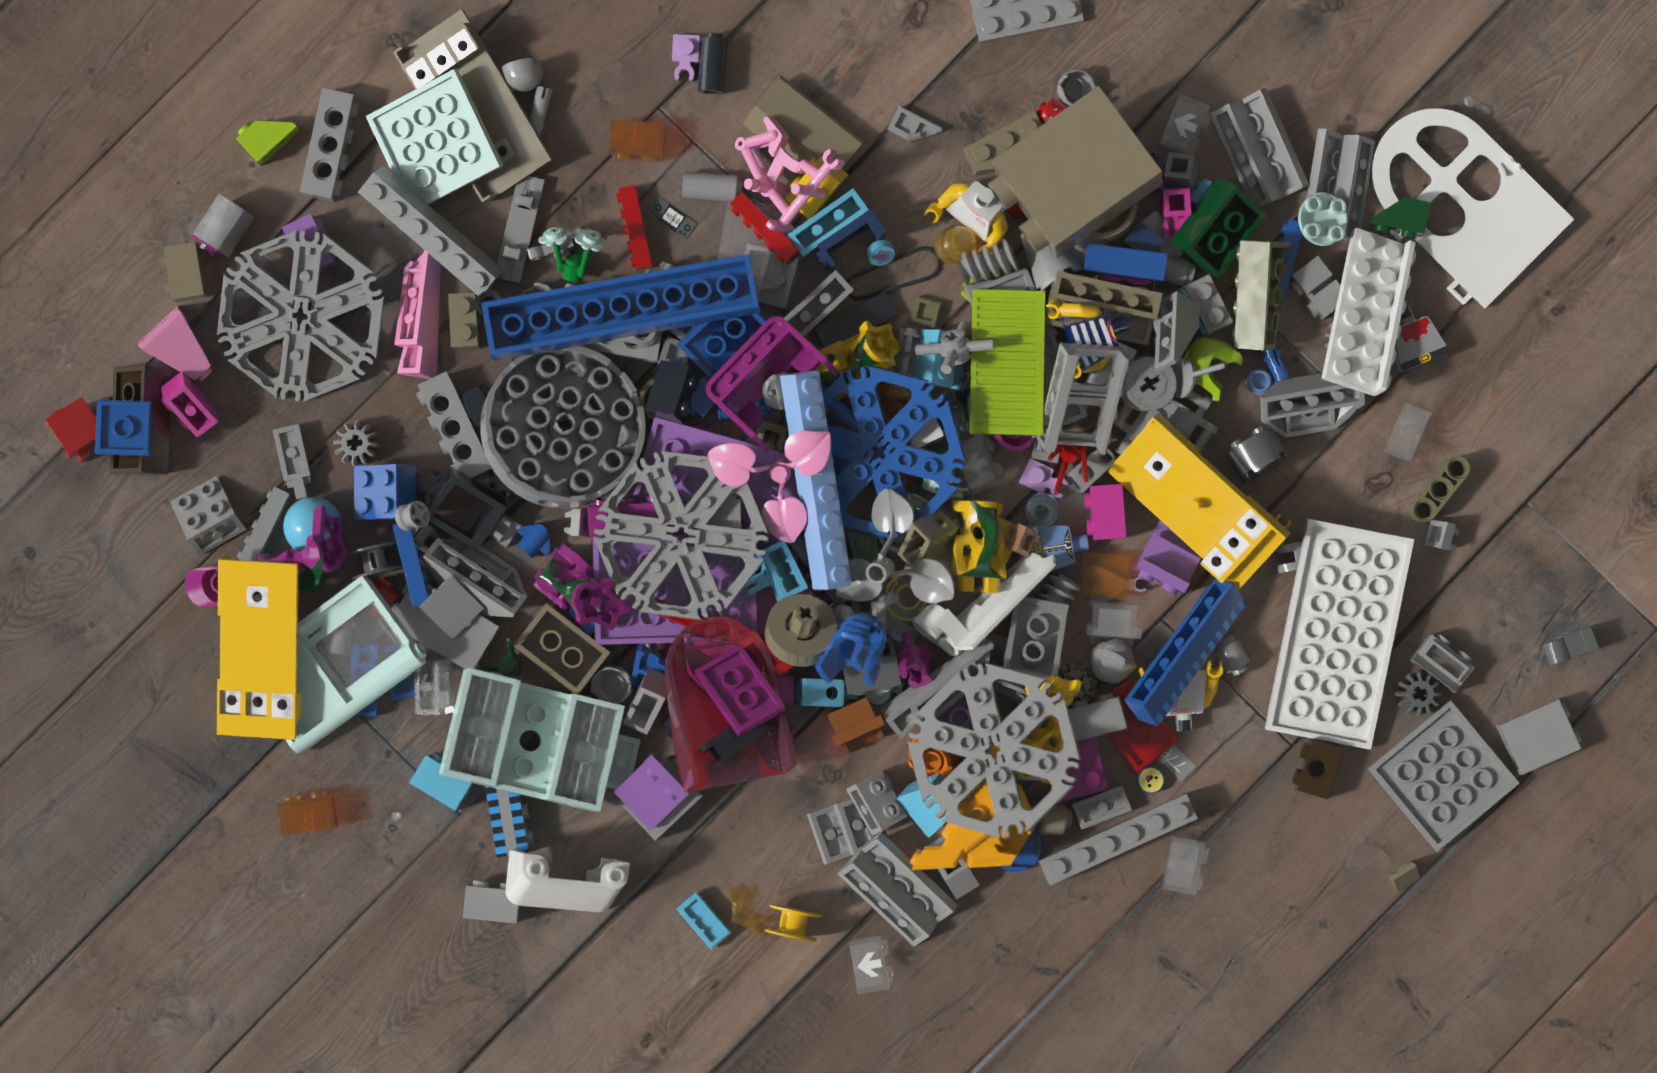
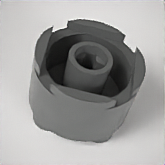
M1266 424L1253 430V435L1244 441L1243 438H1240L1229 445L1230 449L1227 451L1226 457L1244 484L1248 482L1249 477L1253 481L1277 466L1275 460L1281 457L1284 461L1289 456L1271 427L1268 428Z

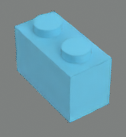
M435 753L432 757L425 755L409 783L451 809L458 810L474 783L438 775L443 757Z

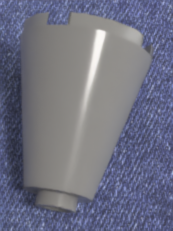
M1021 235L1036 291L1044 290L1045 299H1048L1057 271L1082 276L1081 273L1086 274V271H1083L1084 266L1070 251H1067L1059 258H1056L1048 246L1036 253L1024 235Z

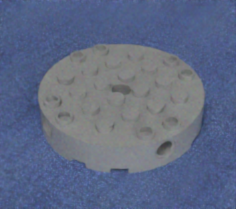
M575 346L520 356L512 361L499 375L484 402L480 429L482 445L488 462L499 479L509 489L522 498L541 506L563 509L577 508L602 499L620 483L638 460L643 447L645 415L643 406H641L636 393L637 390L625 372L622 373L611 363L609 358L589 348ZM557 421L565 422L569 430L563 431Z

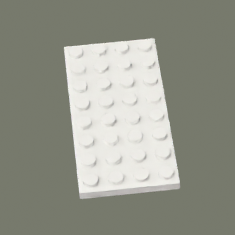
M1307 518L1265 723L1266 730L1371 750L1414 543L1413 538Z

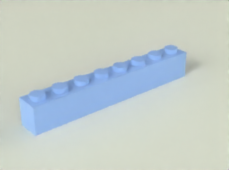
M819 370L781 375L780 380L789 437L798 431L804 430L828 431ZM830 450L827 463L817 474L805 476L798 471L797 466L794 467L799 500L807 510L804 534L813 589L830 590L852 585L833 459Z

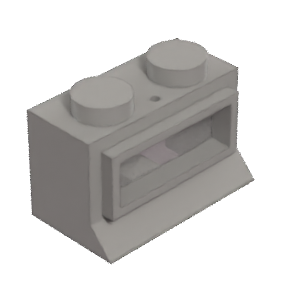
M1432 634L1428 635L1409 661L1417 663L1428 672L1427 674L1432 675L1433 679L1439 680L1447 686L1448 691L1456 693L1474 669V666L1470 664L1472 659L1461 650L1456 653L1448 646L1451 643L1442 635L1437 634L1436 637Z

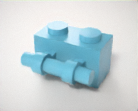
M921 329L919 344L942 343L941 336L947 331ZM941 354L917 355L914 377L929 380L926 383L928 386L934 384L936 387H950L953 390H960L962 380H965L966 372H964L965 363L954 365L950 374H944L941 371V367L945 357Z

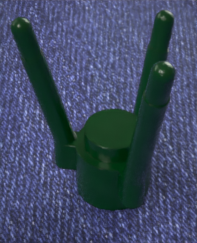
M510 637L506 639L509 655L501 658L497 667L475 666L476 670L495 674L500 673L504 677L515 678L516 680L522 679L520 674L521 664L515 659L516 652Z

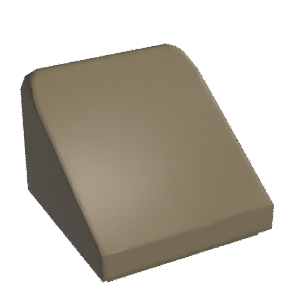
M1408 861L1389 873L1388 878L1399 892L1419 880L1420 875L1415 863Z

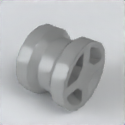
M422 501L401 505L395 512L396 523L404 531L424 527L430 519L429 510Z

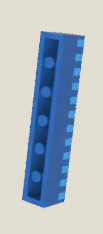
M1216 578L1211 581L1126 697L1125 702L1138 720L1159 726L1247 605L1234 583L1227 581L1220 583Z

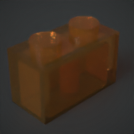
M611 120L610 155L615 156L614 159L619 161H630L631 157H639L642 162L657 163V159H663L665 124Z
M324 791L310 793L311 799L300 800V795L284 797L283 803H277L281 836L338 828L334 796H327V792Z

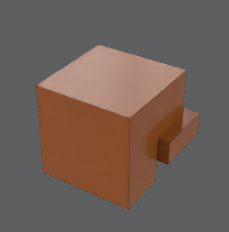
M867 697L827 715L836 734L831 737L835 747L841 745L844 754L884 737L880 729L881 726L885 725L881 715L875 717Z

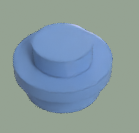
M1258 368L1249 372L1245 383L1249 392L1254 395H1262L1272 386L1273 381L1268 371Z

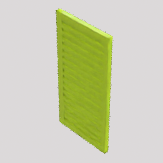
M972 290L971 341L994 339L996 348L995 350L971 352L970 434L1043 436L1044 290Z

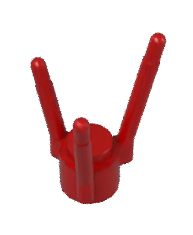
M1057 444L1055 452L1050 453L1048 456L1049 461H1052L1059 451L1063 459L1054 489L1055 495L1060 491L1068 464L1075 462L1080 456L1083 480L1086 483L1089 481L1086 455L1088 446Z

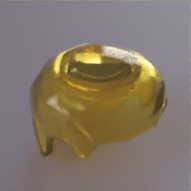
M952 225L944 228L935 237L934 243L937 257L947 265H960L962 252L965 251L968 257L971 258L972 249L977 251L978 246L975 233L964 225Z

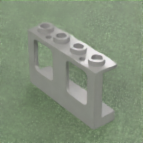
M1060 343L1043 411V436H1037V440L1044 451L1055 452L1057 444L1096 446L1100 454L1105 455L1107 445L1111 443L1112 439L1111 429L1113 421H1116L1118 416L1117 405L1119 397H1122L1124 392L1123 381L1125 374L1130 369V360L1121 347ZM1081 356L1112 358L1108 379L1105 384L1073 382L1077 363ZM1070 404L1100 406L1094 431L1077 432L1061 430L1067 406Z

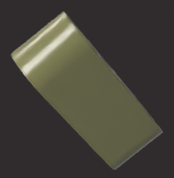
M1456 456L1443 463L1410 505L1409 515L1413 521L1425 523L1431 521L1470 472L1469 462L1465 458ZM1452 462H1457L1461 465L1462 473L1460 476H1454L1450 472ZM1436 483H1441L1445 486L1446 491L1443 497H1438L1434 494L1433 487ZM1420 503L1425 504L1429 509V514L1426 518H1422L1417 514L1416 509Z

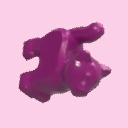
M904 631L901 635V648L897 653L898 673L903 678H907L909 673L908 684L913 689L933 682L929 671L932 656L927 641L916 646L911 643V634L908 631Z

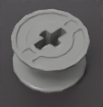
M1144 357L1131 361L1129 372L1125 374L1123 381L1124 392L1121 397L1122 401L1137 411L1158 410L1166 406L1176 391V376L1173 369L1169 366L1159 372L1154 370L1155 357ZM1154 378L1155 381L1148 385L1150 388L1140 390V387L1146 383L1144 380Z

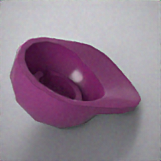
M218 565L198 567L186 575L185 587L191 601L199 607L218 606Z

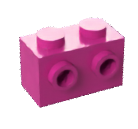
M183 371L161 386L163 396L161 401L169 411H173L178 416L182 426L186 430L190 429L196 437H199L218 423L216 408Z
M1122 484L1090 486L1088 488L1089 493H1084L1085 509H1090L1091 519H1086L1087 536L1092 535V541L1125 539L1126 526Z

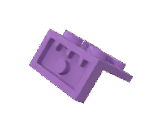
M653 754L615 790V794L650 830L657 826L690 793H684L683 785Z

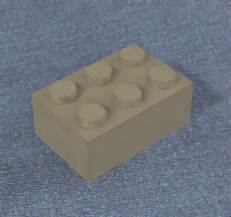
M547 603L513 645L577 695L581 694L591 681L593 675L612 654L602 645H595V640Z

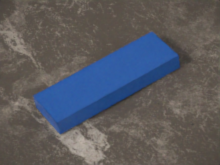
M1087 243L1083 271L1164 281L1167 254Z

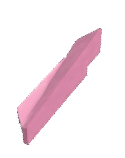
M425 250L416 261H410L404 267L395 345L404 347L398 367V374L431 379L437 376L441 264Z

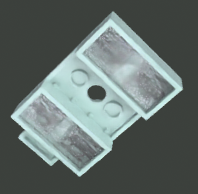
M466 668L463 670L438 775L592 812H600L606 787L617 789L633 774L641 739L618 734L625 706L577 694H566L521 683L520 680ZM527 730L535 731L540 738L538 748L531 752L524 750L519 741L521 734Z

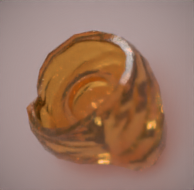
M884 381L879 382L876 386L885 417H895L912 398L911 390L907 387Z

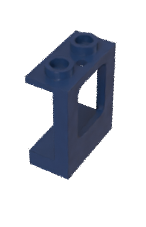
M872 209L817 244L818 252L816 253V258L824 270L829 268L831 272L835 271L836 264L829 254L865 230H868L875 242L885 238L886 230Z

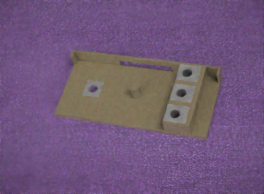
M464 9L459 10L410 45L401 46L393 51L415 90L453 69L459 70L503 164V167L471 183L482 203L492 201L553 160ZM444 56L447 59L446 64L443 63ZM423 70H424L425 73H426L425 78L422 77V71H423ZM501 146H504L507 149V153L505 156H501L499 154V148Z

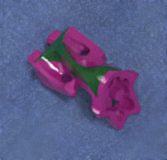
M318 506L313 513L312 535L306 538L307 545L305 549L298 551L291 548L290 551L286 550L275 558H272L269 553H257L256 561L298 563V592L319 587L325 575L337 570L343 558L348 556V551L342 542L341 518L338 516L331 517L327 513L325 506ZM325 530H327V532H328V533H327V540H325V537H324V532H325Z
M564 544L560 548L555 547L550 554L551 560L545 568L539 569L534 576L536 581L533 583V586L564 610L569 602L576 613L577 622L581 625L595 622L613 631L618 617L624 613H630L632 608L611 593L610 589L614 583L609 578L592 579L590 573L593 568L583 557ZM601 604H603L605 610L603 612H597L596 607H599Z

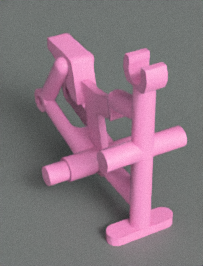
M765 116L763 121L768 131L748 138L739 137L735 142V147L742 152L754 179H746L744 187L769 197L783 214L778 221L770 219L766 226L772 231L790 233L794 230V227L790 224L792 219L810 197L820 199L825 197V189L819 188V186L832 170L841 169L845 161L836 159L833 163V158L837 151L828 149L824 153L823 161L825 163L820 169L807 160H801L800 162L795 160L785 151L789 135L775 118ZM769 146L768 152L772 157H775L770 169H768L759 151L760 148ZM785 167L795 173H807L813 177L807 185L793 184L791 190L788 188L789 185L778 182ZM792 192L798 196L789 206L782 195L788 196Z

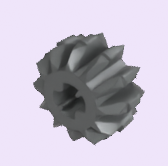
M1416 671L1415 680L1411 674H1406L1405 678L1408 684L1403 681L1398 682V686L1403 688L1404 691L1395 692V696L1404 697V700L1398 702V706L1402 707L1408 704L1405 710L1406 714H1411L1415 708L1416 717H1421L1422 708L1427 715H1430L1432 710L1429 704L1433 707H1438L1439 703L1433 700V698L1442 696V692L1433 691L1434 688L1440 685L1439 682L1436 681L1429 684L1432 679L1430 674H1427L1422 680L1421 671ZM1415 688L1424 690V695H1421L1424 697L1422 700L1413 698V693H1416L1413 691Z

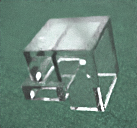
M1092 600L1090 623L1086 622L1085 632L1089 635V643L1095 644L1108 642L1112 639H1122L1130 647H1133V639H1141L1142 628L1136 626L1138 606L1130 602Z

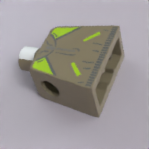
M938 510L914 521L898 555L912 569L916 570L922 559L938 558L948 550L956 532L961 529L959 520L954 516L948 518L942 511Z

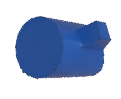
M543 525L521 526L517 531L523 536L517 546L531 558H534L539 551L546 556L551 551L550 534Z

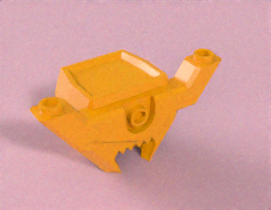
M991 739V749L987 750V754L993 755L994 759H996L997 752L1001 751V747H996ZM987 780L958 806V811L962 816L983 822H989L994 818V809ZM1017 784L1023 809L1031 811L1022 786ZM1023 821L1022 824L1024 825L1025 832L1024 834H1019L1018 827L1013 825L1009 829L1011 836L1009 838L1004 836L1003 827H1001L1002 838L947 823L941 833L946 839L943 845L925 847L923 851L917 849L909 862L914 865L911 870L955 868L961 858L970 868L1011 865L1034 827L1028 832Z

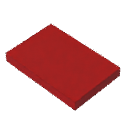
M1128 677L1109 692L1113 693L1114 697L1120 696L1128 728L1106 733V736L1138 774L1178 742L1179 739L1164 720L1161 721L1159 726H1155L1137 719L1125 702L1126 697L1135 686Z

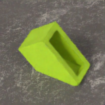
M255 121L252 124L248 122L238 131L239 136L236 140L261 166L294 137L300 129L293 122Z

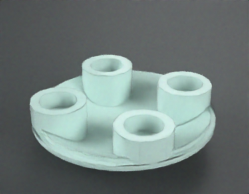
M1326 192L1315 193L1306 198L1298 214L1299 227L1304 237L1311 243L1319 246L1331 245L1342 240L1347 227L1345 201Z

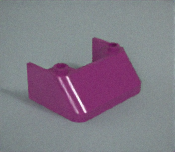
M776 316L768 319L708 381L706 393L719 408L767 453L770 448L754 433L763 421L762 411L755 405L763 396L762 384L774 374L787 372L791 366L798 372L813 371L821 363L837 379L841 374L824 355L785 319Z

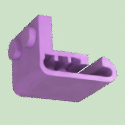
M1159 520L1134 570L1140 572L1138 576L1150 583H1153L1155 580L1163 585V590L1176 596L1177 593H1185L1190 584L1188 582L1201 558L1169 527Z

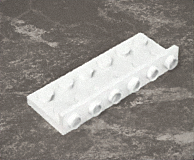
M1359 228L1352 230L1321 379L1372 396H1376L1388 389L1391 383L1390 368L1396 358L1395 343L1401 333L1400 318L1406 308L1405 293L1411 283L1410 268L1416 258V251H1414L1416 242L1410 240L1403 244Z

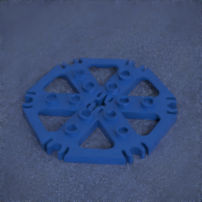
M869 365L870 377H868L869 372L865 366L860 367L862 373L860 379L855 378L853 371L849 370L846 374L849 383L845 378L844 372L822 395L825 408L839 393L847 394L850 398L859 429L858 432L827 423L828 431L831 435V453L853 459L836 477L842 524L849 528L889 538L890 531L880 532L876 529L873 522L849 515L847 507L858 494L873 480L877 495L885 488H892L909 502L901 472L933 480L938 484L939 491L921 511H914V521H917L936 512L960 487L951 484L949 481L954 483L962 482L963 478L956 477L953 472L954 468L964 469L966 465L963 462H955V459L966 461L950 401L947 400L945 405L940 407L939 403L945 400L946 395L942 394L938 399H934L931 396V391L936 385L932 384L924 391L923 388L929 380ZM882 381L907 387L912 393L911 400L888 424L886 423L876 388L877 384ZM937 417L943 423L949 450L942 454L911 446L907 443L931 418ZM890 442L884 451L886 457L880 456L871 462L876 453L874 447H881ZM869 451L870 453L864 457L865 453ZM896 531L895 538L900 536V532Z

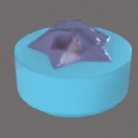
M886 240L876 241L867 249L869 261L875 266L886 265L895 256L892 244Z

